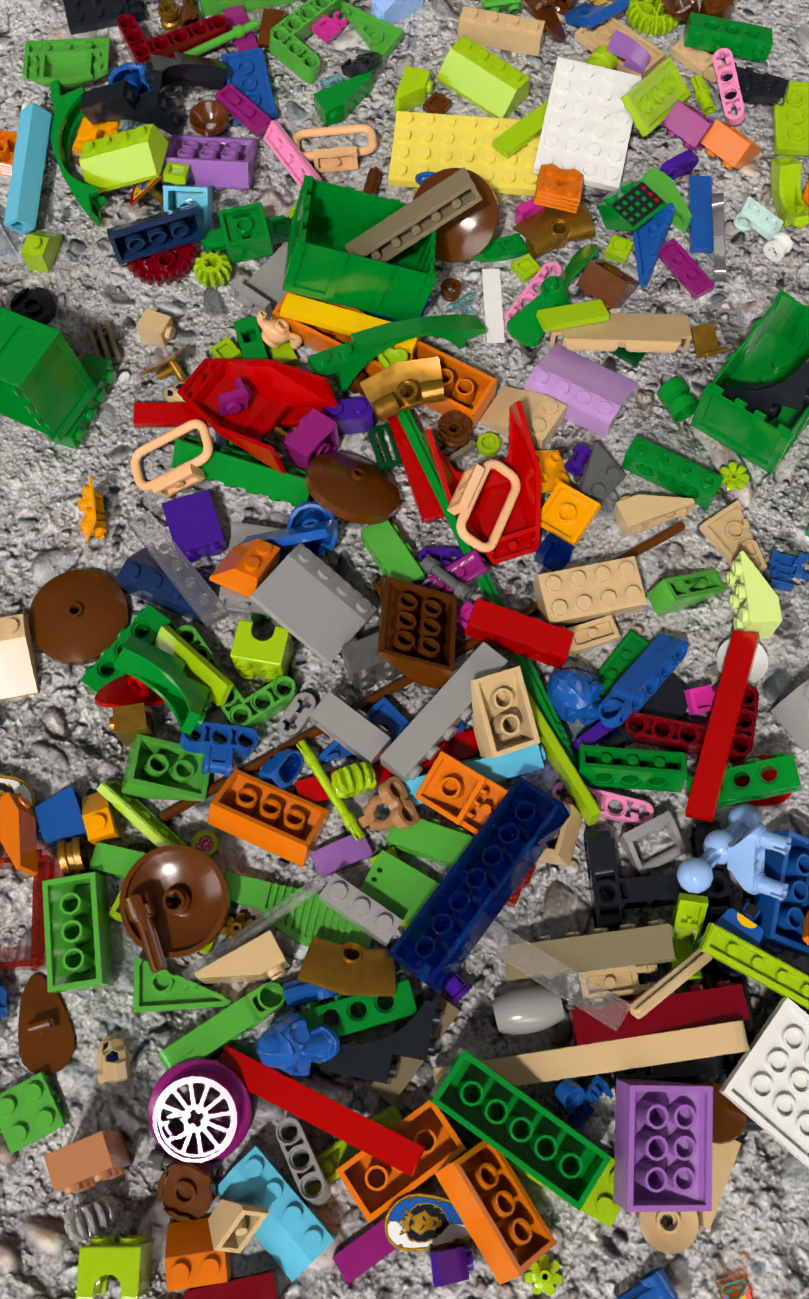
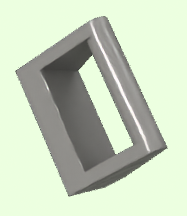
M669 811L629 830L618 839L640 877L687 853L675 820ZM665 828L675 847L641 864L633 844Z

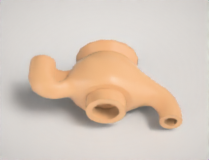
M260 310L256 319L263 330L261 333L263 341L272 348H278L281 344L289 341L291 342L290 346L297 350L302 344L301 336L290 332L288 323L283 319L266 320V312Z

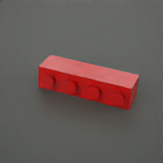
M477 598L464 635L561 669L567 659L574 632L567 630V628L561 625L543 622L538 617L526 616L513 608H504L495 605L490 600Z

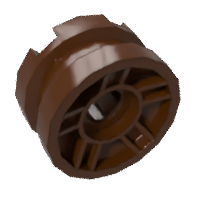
M455 410L441 415L437 427L438 440L449 449L465 446L470 440L471 433L469 417L465 413Z

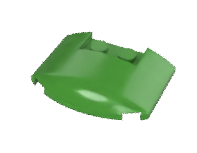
M110 37L26 41L22 71L23 78L47 87H51L50 82L57 79L64 88H76L91 84L109 73Z

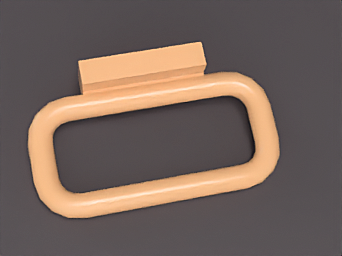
M366 124L303 129L295 132L291 137L300 150L299 141L304 138L355 133L367 134L369 144L363 147L347 146L316 149L311 152L301 151L308 161H314L317 173L358 170L357 156L369 155L377 147L376 133L371 126Z
M189 420L136 449L130 461L136 485L141 490H153L154 494L168 498L206 479L204 470L198 467L206 463L213 452V442L207 425L202 420ZM194 429L199 430L203 443V451L199 456L150 481L144 480L140 467V460L144 455Z
M490 459L485 461L482 466L475 464L466 469L447 508V511L454 516L459 513L456 523L459 537L480 552H490L495 549L520 493L521 483L518 475L504 463L496 459ZM495 469L510 480L511 489L488 542L484 543L467 531L466 523L489 471Z

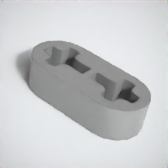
M307 692L297 694L281 716L279 729L284 737L292 739L300 735L310 721L309 715L317 706L312 694ZM307 700H309L310 708L308 709L305 707L301 711V713H299V711L301 710V706L299 703H305ZM296 717V729L294 730L290 728L289 731H286L287 728L285 723H292V721Z

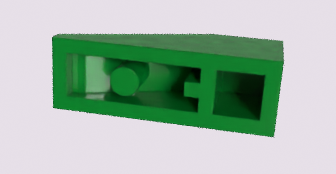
M369 71L313 94L315 111L326 127L345 120L373 90L372 72Z

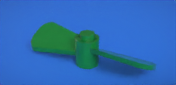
M597 244L586 245L579 249L560 277L550 276L542 282L540 286L542 293L507 322V330L513 339L527 347H534L540 343L545 332L536 317L537 310L570 304V298L565 287L585 267L589 260L596 255L599 249Z

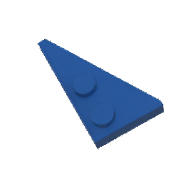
M673 203L667 204L666 207L633 231L638 280L642 288L648 286L674 216L675 207Z
M385 697L365 713L370 718L369 722L376 727L381 725L389 731L391 743L410 724ZM334 741L318 756V759L322 764L353 754Z

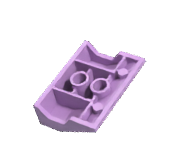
M555 344L535 366L525 382L524 390L545 394L567 406L564 419L606 439L622 407H625L638 383Z

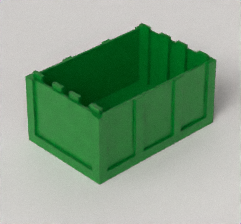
M304 175L290 224L282 291L399 320L418 318L424 309L437 277V272H434L437 229L386 262L347 253L345 247L347 243L407 204L397 199L379 197L357 191L349 186L342 187L316 180L313 176Z
M781 290L761 320L758 319L753 325L751 333L735 353L732 352L724 368L712 383H708L704 388L690 424L769 474L774 472L809 424V405L802 411L782 405L779 416L767 423L764 421L767 415L756 409L753 414L745 410L746 402L739 398L732 402L722 396L724 389L719 387L718 384L727 378L748 384H768L793 375L802 366L804 361L809 358V306L801 304L788 293Z
M0 307V414L19 422L21 425L44 433L50 441L55 439L61 442L98 389L59 330Z

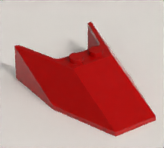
M205 358L177 391L178 395L217 433L282 475L286 473V470L273 446L262 443L273 427L291 407L336 408L338 405L327 378L271 359ZM240 377L243 384H247L250 389L251 398H248V409L221 417L218 411V395L234 390L235 378Z
M520 401L513 403L509 407L508 454L505 459L499 461L518 475L521 489L497 546L490 552H484L492 565L540 550L542 472ZM431 428L426 429L423 432V437L447 502L450 504L464 472H457L435 443ZM495 469L489 471L466 523L469 533L484 543L488 542L511 489L510 480Z

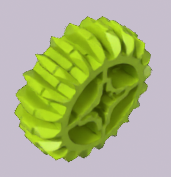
M629 0V6L626 8V18L628 24L632 26V30L638 29V34L645 33L646 37L649 34L653 35L654 38L657 34L663 37L665 33L670 34L673 29H676L679 23V19L670 15L663 8L662 0Z

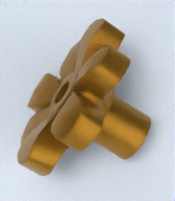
M238 913L236 919L233 916L227 917L226 924L228 927H223L221 935L224 937L228 936L226 939L228 946L232 947L237 942L238 947H241L247 943L246 939L253 940L256 934L250 930L255 927L253 919L246 920L244 913Z

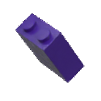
M208 489L161 503L180 563H193L199 558L216 556L221 554L222 551L228 550Z

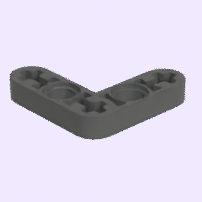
M724 193L712 194L714 282L726 281Z

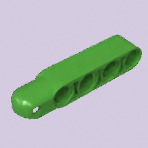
M267 982L162 1050L158 1054V1058L162 1065L165 1066L166 1071L178 1063L187 1060L208 1059L259 1025L285 1004L286 999L283 987L276 982Z

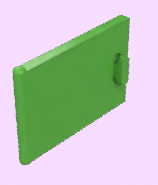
M382 850L359 890L399 918L413 925L414 928L419 929L443 885Z

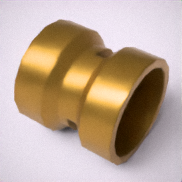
M173 0L160 2L157 9L159 17H161L162 28L167 32L179 29L181 25L177 3Z

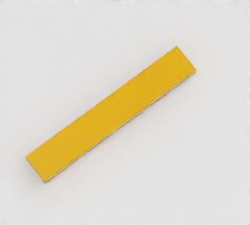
M292 293L287 294L280 309V316L348 336L358 331L390 323V321ZM419 337L402 341L391 347L394 349L401 348L413 354Z

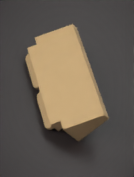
M609 313L608 321L550 331V346H554L556 335L563 336V346H566L568 350L616 351L618 347H624L629 352L675 353L680 348L681 339L683 341V350H688L692 338L688 315Z

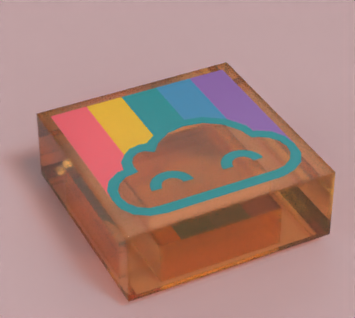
M744 1274L715 1283L720 1299H753Z

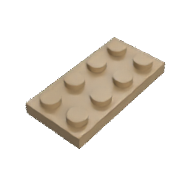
M614 17L601 22L592 30L581 27L574 35V40L591 52L600 45L608 47L615 30L631 37L651 56L643 75L623 66L625 59L617 56L618 63L615 69L642 76L641 79L660 64L666 56V53Z

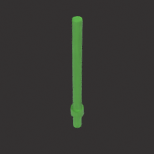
M254 19L243 25L238 24L232 27L231 31L183 53L199 56L235 38L239 40L245 37L246 33L259 28L258 22Z

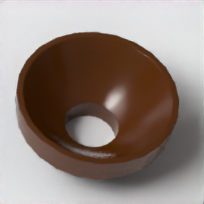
M207 100L199 102L189 113V121L193 130L203 136H216L223 132L228 125V111L223 104L217 101ZM209 123H214L217 125L214 129L211 130L205 128V126Z

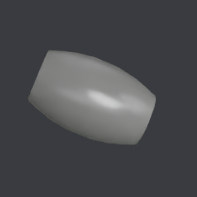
M530 985L508 991L492 1001L498 1032L503 1034L521 1035L539 1032L565 1019L560 992L556 986Z

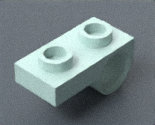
M750 196L743 201L734 219V225L737 229L745 232L753 229L768 241H771L772 237L780 231L784 223L783 220Z

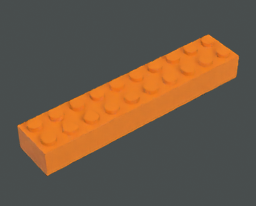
M290 292L284 295L272 312L273 319L285 320L289 325L290 332L300 335L303 344L319 352L351 341V336L280 316V309L287 294ZM306 297V298H309V299H313V300H316V301H320V302H323V303H327V304H330V305H334V306H337V307H341V308H344V309H348V310H351V311H355V312H358V313L365 314V313H363V312H361V311H359V310H357V309H355V308H350V307H346V306H342V305H338V304H334V303H330V302H326V301H322V300H318V299ZM418 340L413 354L408 353V361L438 356L440 358L445 401L422 405L442 415L452 410L461 411L469 417L471 430H473L496 395L497 379ZM378 356L373 358L362 369L368 377L383 370L378 362ZM405 393L404 395L411 397L413 393Z

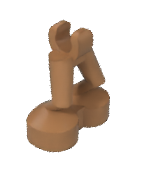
M396 776L390 777L379 785V795L371 797L362 809L364 816L357 819L361 829L370 826L374 831L390 829L393 825L400 830H405L419 822L418 813L410 800H406L408 793L402 781ZM380 804H387L390 810V815L386 819H381L377 810Z

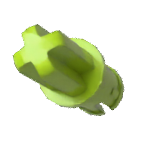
M696 74L690 80L695 92V100L699 101L703 114L710 115L716 110V105L711 97V89L706 86L703 77Z

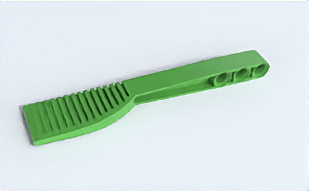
M96 843L88 870L125 879L132 866L146 853L105 843ZM223 871L230 889L231 904L260 910L276 929L295 942L309 948L313 937L317 936L341 945L346 942H355L362 948H371L373 938L320 902L319 893Z

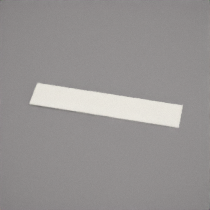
M500 268L482 269L487 343H505Z

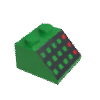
M632 180L621 183L619 189L605 195L604 200L597 205L606 229L635 231L666 207L665 202L643 181Z

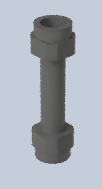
M431 556L425 557L421 563L423 571L428 575L438 577L453 589V594L462 601L467 602L473 596L474 590L466 582L460 583L440 567L441 563Z
M152 1149L149 1154L147 1167L162 1171L163 1168L167 1169L174 1162L180 1160L167 1156V1152ZM204 1162L203 1166L210 1172L215 1183L219 1172V1165Z

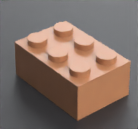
M100 1131L44 1155L54 1192L64 1191L65 1195L86 1191L97 1186V1182L101 1180H112L124 1175V1168L132 1165L122 1131Z

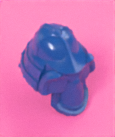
M145 62L123 63L118 67H114V70L108 76V84L126 79L136 90L137 94L151 91L149 84L146 83V75H144Z
M316 501L301 502L291 510L290 517L287 520V528L335 520L337 528L328 538L302 542L319 559L322 560L325 551L334 550L335 544L339 540L338 530L340 528L337 522L338 517L325 510ZM300 543L293 544L294 547L292 548V550L295 549Z
M579 667L561 668L552 672L545 690L560 720L568 721L572 724L579 719L580 723L586 726H595L600 722L598 708L604 700L600 696L604 686L600 683L598 677L593 676L588 670L586 671Z
M290 1011L288 1013L285 1012L274 1021L268 1030L262 1033L257 1040L255 1048L262 1064L265 1066L277 1067L293 1076H306L311 1072V1062H326L333 1059L338 1054L340 1043L336 1033L330 1027L320 1024L308 1029L307 1020L301 1014Z

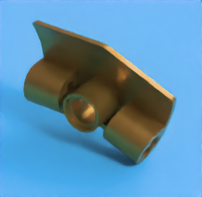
M580 202L575 214L545 208L513 226V230L526 238L528 253L534 259L544 255L553 248H564L569 240L575 242L594 237L593 222L584 202Z
M438 356L397 362L360 382L365 396L381 422L403 410H412L420 404L445 401L440 358ZM405 393H413L409 398L403 397Z
M317 936L313 937L298 974L299 981L345 996H395V968L391 949L362 948L355 942H346L341 945Z

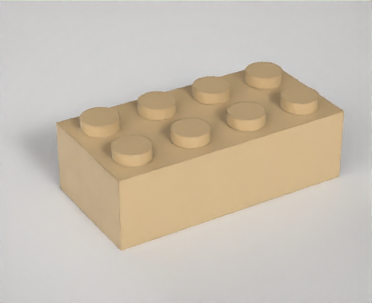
M635 556L539 574L532 582L541 619L543 622L552 625L567 626L592 621L608 615L613 617L638 612L647 605Z

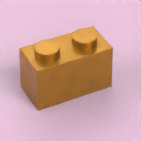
M144 702L112 708L113 716L109 717L111 732L116 734L117 740H121L125 747H130L136 734L156 738L154 717Z

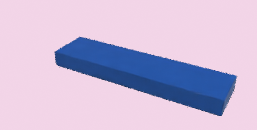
M689 176L688 201L689 211L692 214L689 226L690 253L712 254L714 249L712 176Z
M333 519L247 536L240 544L259 538L278 547L328 538L336 530L337 526Z

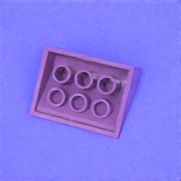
M173 134L168 143L162 172H164L168 161L190 165V174L186 184L213 185V189L216 190L234 188V190L243 191L249 189L253 181L258 139ZM162 178V184H169V182H163Z
M616 1079L613 1199L615 1204L627 1212L712 1211L713 1086L646 1079Z

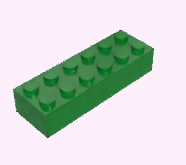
M462 1048L458 1049L427 1097L430 1102L579 1211L612 1158Z

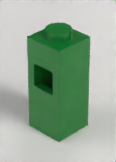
M253 316L234 321L233 325L243 359H268L256 317Z

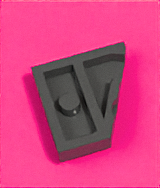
M594 442L590 445L589 450H591L588 463L584 465L583 479L580 481L577 491L602 504L626 475L598 442Z

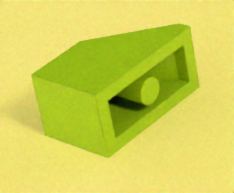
M405 66L394 98L395 114H397V111L406 112L425 103L427 95L431 94L433 89V81L430 80V70Z
M38 231L27 235L21 254L29 270L50 273L63 239L62 234Z

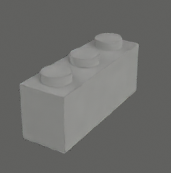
M329 691L310 713L311 723L364 763H371L373 768L380 760V756L391 745L389 731L381 725L376 727L369 722L370 718L360 709L355 711L348 706L350 703L342 695L337 694L335 696Z
M334 873L319 895L320 902L384 947L388 945L403 922L398 916L336 873Z

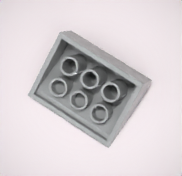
M302 543L286 556L249 597L327 665L334 660L341 652L342 646L348 644L378 609Z

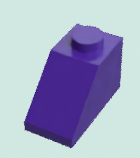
M465 1244L430 1249L434 1287L469 1280L468 1271L474 1270L472 1251H466Z

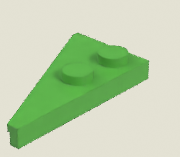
M344 1L341 3L342 14L348 19L372 52L375 51L381 54L384 62L404 37V30L381 19H377L375 16Z
M139 957L134 958V1013L226 1008L233 1004L232 999L166 969L153 973L147 961Z

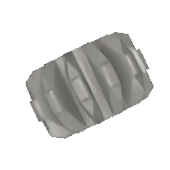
M105 1195L93 1196L90 1199L75 1204L63 1215L64 1228L70 1240L79 1242L93 1236L96 1237L114 1225L116 1211L110 1197Z

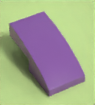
M615 30L606 50L625 59L623 66L642 75L651 57L639 43L618 30Z
M353 835L330 843L310 854L320 879L343 871L347 866L369 859L373 855L366 837H362L361 840L356 842Z

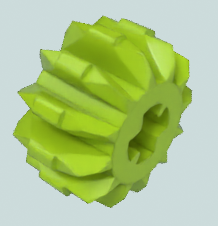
M210 249L208 254L201 252V258H195L193 271L199 284H203L206 289L213 286L216 290L217 285L224 287L225 281H230L232 265L227 255H222L220 250L213 253Z
M367 762L346 765L343 768H338L337 771L331 774L333 791H335L338 798L346 799L362 795L373 790L377 784L375 770L372 768L371 763Z

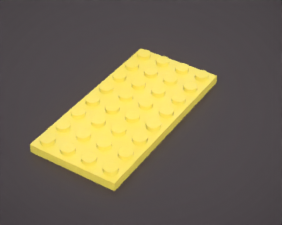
M397 111L388 186L419 188V184L415 181V176L418 173H436L448 168L465 167V169L485 179L494 193L535 196L538 174H534L532 171L540 135L506 159L492 147V141L521 119Z

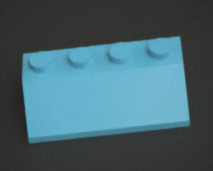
M260 1145L255 1146L216 1187V1190L225 1200L246 1202L268 1208L269 1214L254 1236L292 1282L336 1239L335 1234Z

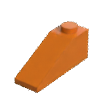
M7 792L0 799V842L15 868L34 877L38 874L36 818L30 809L32 805L24 796L20 795L18 797Z

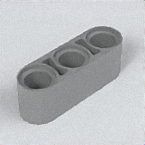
M288 1117L281 1120L276 1127V1137L298 1189L308 1202L313 1205H322L328 1201L331 1187L307 1131L294 1118ZM297 1128L296 1137L293 1140L287 1141L286 1133L288 1130ZM308 1154V1164L303 1168H298L297 1162L299 1157ZM314 1182H321L320 1192L315 1196H310V1186Z

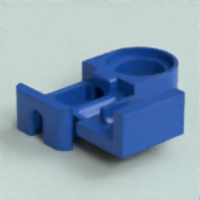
M777 547L773 548L767 569L771 571L769 580L771 588L791 592L794 584L790 583V578L795 577L809 580V573L802 568V563L809 562V554L799 552L797 557L778 553L776 552Z
M596 1075L587 1088L580 1087L571 1078L565 1079L556 1088L554 1098L558 1105L569 1115L566 1119L578 1128L594 1112V1108L590 1104L592 1105L595 1101L597 1102V1099L600 1096L602 1097L603 1093L610 1099L614 1095L608 1084ZM581 1111L583 1113L582 1116H579L577 1112Z

